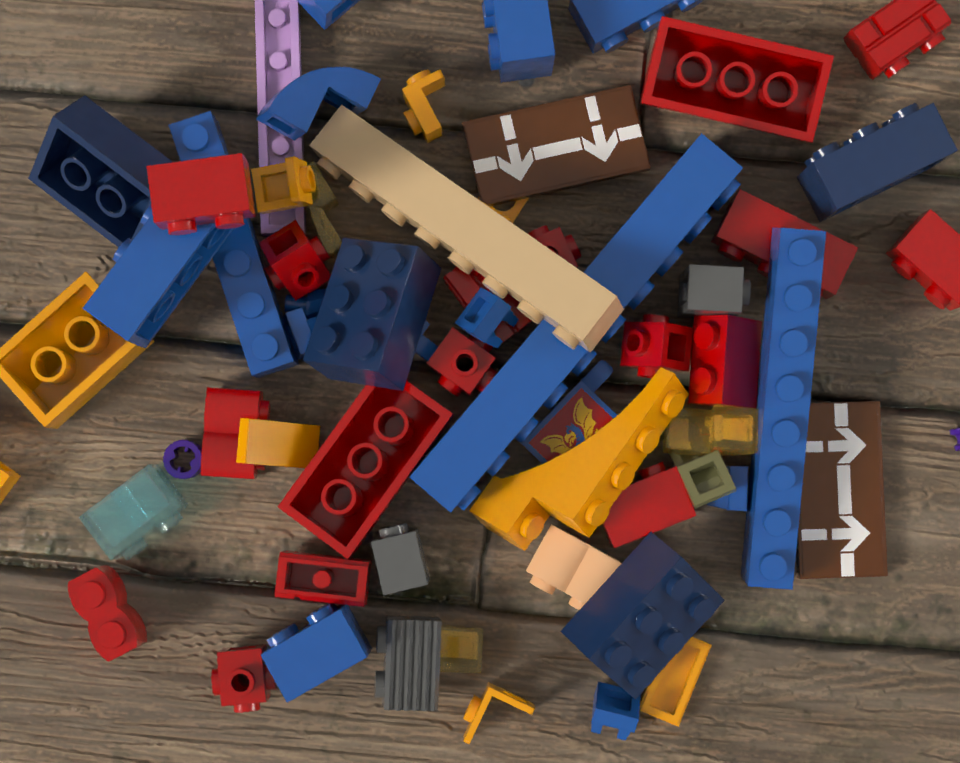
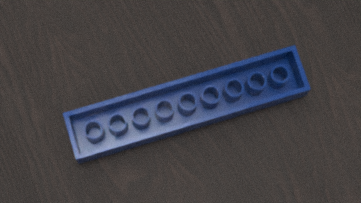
M701 133L583 273L615 294L623 308L628 305L634 310L654 288L655 285L649 281L654 272L662 277L684 252L677 246L682 239L690 244L712 219L706 213L710 206L718 211L741 185L735 177L743 167ZM619 315L601 340L606 344L626 319ZM543 319L409 478L450 513L456 506L464 511L481 492L475 486L476 482L485 472L492 477L498 472L510 457L504 449L514 438L520 443L526 439L539 423L533 415L542 405L548 410L553 407L568 389L562 381L570 372L578 377L597 355L594 350L590 353L579 344L574 350L552 334L555 327Z

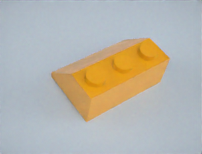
M86 271L0 347V378L46 428L58 429L155 342L152 339L146 349L130 343L82 309L100 285Z

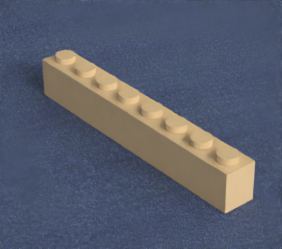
M342 104L309 145L320 158L316 163L317 166L335 180L340 175L351 181V184L348 186L350 190L367 203L373 198L382 203L384 207L381 211L402 227L407 221L417 228L414 235L431 249L436 250L439 245L451 253L448 259L466 274H470L473 269L485 277L482 284L498 297L504 299L509 294L520 302L517 309L530 320L539 324L544 319L553 325L555 330L552 334L574 350L579 344L591 353L624 310L618 297Z

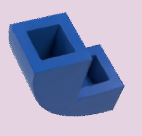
M350 67L316 69L296 78L276 93L262 108L256 120L295 141L307 133L322 100L337 109L342 104L358 115L367 109L381 78L363 70Z

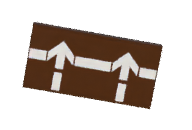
M631 85L462 122L479 200L488 206L649 171L651 168Z
M880 401L810 403L796 549L798 579L888 576Z

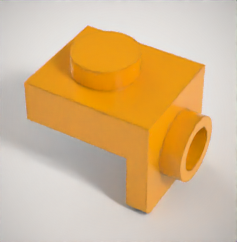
M427 69L410 77L406 81L408 86L402 88V93L409 110L403 112V115L414 136L422 133L426 142L429 143L442 136V127L426 96L445 86V77L441 70L431 73Z
M293 156L285 158L284 163L251 169L258 213L267 214L313 205L311 193L316 191V180L311 166H307V161Z

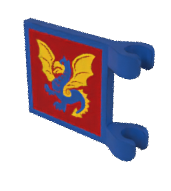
M599 361L521 443L542 464L582 443L617 416L594 393L612 374L613 368L606 361Z

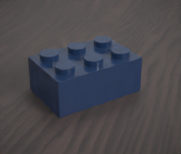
M84 95L53 115L28 179L119 248L127 238L133 240L144 226L141 223V218L151 205L146 166L172 163V161Z
M913 103L892 115L893 118L882 123V128H879L877 122L872 123L853 133L852 138L843 142V147L840 148L837 141L814 152L813 157L804 162L807 168L797 176V179L819 222L827 220L935 167L958 151L934 103L919 109L917 103Z
M343 238L303 361L331 380L403 391L442 268L419 246Z
M650 532L560 632L591 662L636 699L653 682L654 678L670 660L682 650L698 629L711 618L725 600L678 553Z

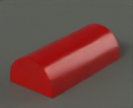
M662 16L654 39L640 103L813 143L834 56Z
M407 380L403 391L365 385L280 502L278 508L346 559H351L454 417V414Z

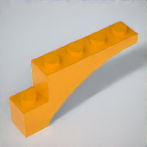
M660 367L633 401L597 433L571 450L542 465L505 478H499L494 475L469 511L488 530L523 551L528 548L532 540L541 534L544 523L549 516L590 538L595 529L605 522L611 506L622 490L632 483L636 470L647 454L657 447L661 434L672 418L681 412L689 395L675 373Z

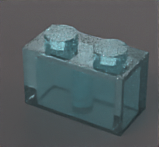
M149 464L78 518L110 560L124 556L128 561L148 546L145 538L157 529L164 534L181 522L184 518L180 512L189 505L158 464Z

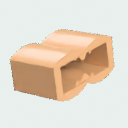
M551 523L526 571L533 575L530 580L531 584L553 595L556 588L571 596L568 604L580 610L622 562Z

